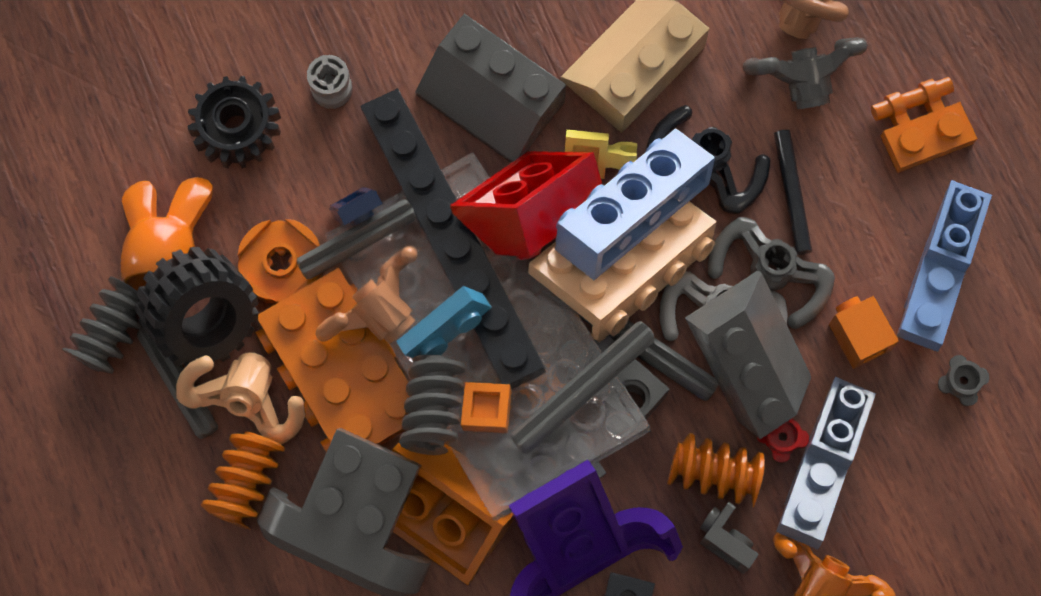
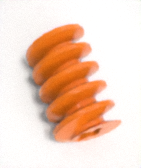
M245 431V434L230 435L229 441L238 450L223 451L222 457L231 467L219 466L216 468V475L224 483L209 484L208 490L217 500H203L201 506L210 515L251 530L242 522L243 517L257 518L258 513L249 505V502L264 501L265 496L256 489L257 484L271 485L272 482L262 471L264 468H278L279 466L269 456L270 452H284L286 448L268 438Z
M689 433L682 443H679V441L677 443L667 485L671 486L678 475H681L683 477L684 490H689L695 480H699L701 494L706 495L714 484L717 485L718 499L723 500L728 491L732 489L734 490L735 504L740 505L745 496L750 494L752 497V507H754L765 470L764 454L758 451L751 461L748 462L746 448L740 447L735 455L731 457L730 446L726 442H723L715 453L713 452L712 439L708 437L704 439L699 448H696L695 435Z

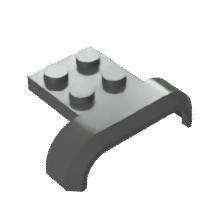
M343 428L336 430L303 508L289 501L287 493L273 487L269 490L257 518V523L263 537L271 544L382 596H411L418 593L432 563V560L421 555H406L386 547L422 465Z

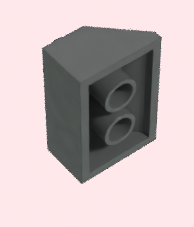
M464 13L438 45L415 94L512 163L526 153L565 103L566 84Z
M756 271L685 317L737 421L761 439L797 415L812 376L762 273Z

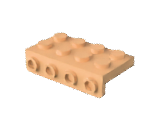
M689 201L595 280H592L555 250L556 242L529 263L528 273L593 325L591 337L597 342H601L609 334L612 336L617 335L625 327L630 316L639 309L644 311L650 307L655 301L658 292L668 284L670 286L675 285L696 260L701 262L711 253L715 245L713 235L717 221Z

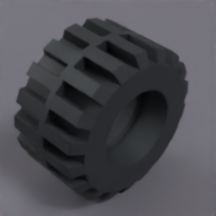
M190 247L186 254L181 249L172 252L173 258L168 261L164 258L156 263L158 268L154 273L148 271L143 279L147 283L146 286H139L136 295L140 302L135 303L136 313L140 317L138 321L165 358L168 357L177 366H180L182 363L187 366L190 362L202 356H209L213 362L218 359L224 362L231 358L230 352L234 349L239 351L245 345L242 342L245 337H251L254 331L251 323L258 321L259 315L255 308L259 304L257 296L249 282L223 254L219 255L216 250L207 248L203 252L199 247ZM211 297L208 304L199 313L184 318L187 311L195 303Z

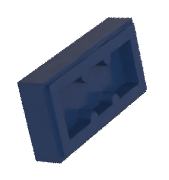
M362 187L330 205L329 210L337 222L343 225L350 223L351 226H355L374 215L373 209L383 203L376 190Z

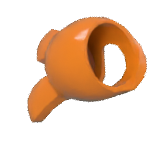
M194 177L183 181L174 195L166 217H157V192L149 181H139L131 185L124 192L121 201L131 229L125 238L121 254V278L123 282L138 291L139 286H146L147 284L143 279L144 274H147L148 271L154 273L158 268L156 263L164 258L168 261L173 258L172 252L181 249L186 254L190 247H195L193 228L213 196V185L209 180Z

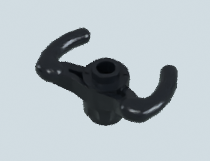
M683 105L668 113L651 133L646 150L654 140L658 138L663 139L678 125L689 120L692 116V109L687 105ZM708 127L701 133H696L692 141L715 157L709 185L716 191L719 206L723 211L730 214L742 213L763 192L769 177L770 158L765 154L756 157L752 178L746 189L739 193L736 190L729 167V161L732 156L730 153L732 140L729 135L715 127Z

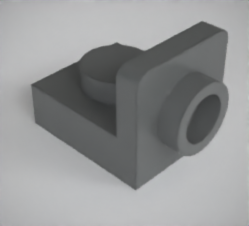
M728 502L722 511L714 506L700 526V529L706 535L699 544L744 574L749 570L759 554L751 549L754 543L744 534L735 529H731L728 533L722 528L736 506Z

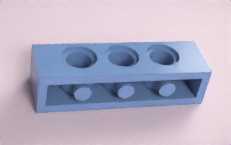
M674 129L663 139L658 138L654 140L646 152L636 161L625 163L615 178L605 186L601 184L595 187L587 200L575 210L570 208L562 214L556 225L555 250L592 280L597 279L709 185L715 157L677 129Z

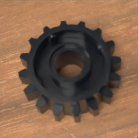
M225 76L223 81L216 85L209 82L207 84L208 90L203 95H195L198 103L197 107L188 110L191 120L195 121V123L187 127L190 135L197 137L193 143L198 152L206 149L205 156L207 160L212 163L218 158L221 160L224 168H229L231 163H239L241 168H246L247 162L250 160L262 161L261 154L266 149L273 151L275 148L271 140L272 136H279L281 134L279 125L274 123L281 119V114L278 108L273 107L276 103L271 93L263 95L264 89L262 84L256 82L251 86L248 84L245 76H241L238 81H230L228 76ZM241 116L245 118L243 123L237 128L225 127L226 122L231 117Z

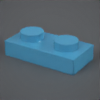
M463 286L396 342L404 355L411 358L425 354L442 355L447 350V344L460 333H465L475 328L481 322V316L492 307L482 293Z

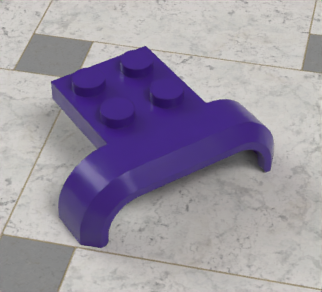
M588 459L508 505L534 558V561L528 564L516 577L510 596H559L637 550L655 549L663 553L669 561H674L683 548L673 523L667 516L657 510L638 507L622 510L614 514L597 471Z

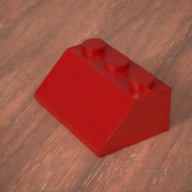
M527 151L451 204L452 214L495 254L516 256L520 260L533 258L541 253L542 247L556 239V225L562 214L570 208L575 210L587 200L595 187L602 184L594 152Z

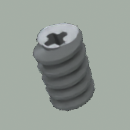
M110 276L108 281L116 291L102 289L99 292V296L106 306L92 304L89 310L96 318V321L83 318L79 322L87 335L73 333L70 339L77 347V350L62 348V350L96 372L113 374L115 370L107 361L108 357L123 359L124 355L117 347V343L121 342L132 345L134 341L127 333V328L141 330L142 327L136 318L135 303L140 302L136 295L137 290L125 282Z
M418 355L413 358L412 361L414 363L408 369L409 377L412 379L406 386V392L410 397L404 402V409L408 414L404 416L401 424L406 432L400 436L399 443L401 447L420 454H446L448 449L444 447V444L456 442L459 436L456 432L447 430L446 427L459 424L461 419L459 415L448 412V410L461 407L463 402L461 398L450 395V393L463 390L465 385L463 381L452 376L465 373L466 365L446 356Z

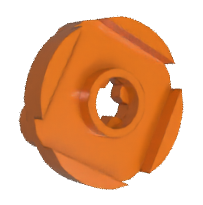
M285 219V221L271 222V220L261 222L248 231L239 245L238 271L252 286L253 292L259 300L277 304L322 277V273L312 279H306L296 261L300 256L320 246L319 241L307 226L296 220ZM286 252L291 255L288 260L290 264L288 269H279L278 271L271 269L274 265L271 260L272 255L276 253L279 256H283Z

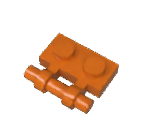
M949 77L936 82L933 79L919 83L917 89L904 94L899 92L889 94L884 97L883 102L871 106V113L875 121L890 117L894 126L884 130L881 138L897 173L973 145L978 139L961 102L944 107L941 97L954 92V85ZM924 104L928 114L910 120L907 110Z

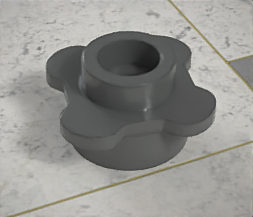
M962 355L954 356L949 361L950 369L947 374L939 378L938 388L944 394L951 393L959 398L962 405L972 406L978 401V391L989 382V373L985 368H980L976 363L967 361ZM965 377L967 384H961L960 378Z

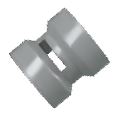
M322 55L309 65L307 81L315 102L327 109L343 106L352 94V82L345 62L333 55Z

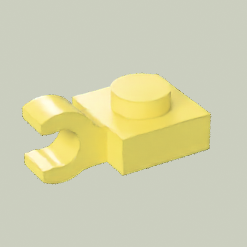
M567 130L565 152H594L600 178L605 179L606 168L620 170L625 163L637 160V143L618 142L608 145L609 133Z

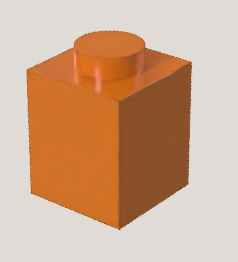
M856 296L841 303L835 308L837 314L834 315L828 324L853 369L890 352L899 342L874 296L860 301L859 297Z

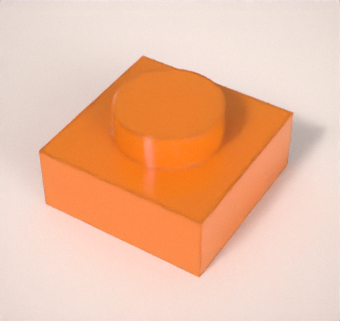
M465 382L461 416L462 430L508 433L512 394L510 384Z

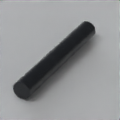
M780 130L774 133L793 243L797 255H804L812 252L793 142L790 130Z

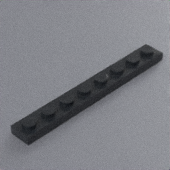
M397 88L361 105L362 113L407 201L412 206L416 218L454 292L463 286L482 293L492 308L481 316V322L473 329L501 384H510L511 389H514L545 374V367L476 235L452 214L450 205L456 202L457 199L399 89Z

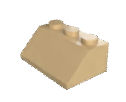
M636 0L561 76L560 80L622 133L705 48L710 28L678 1Z

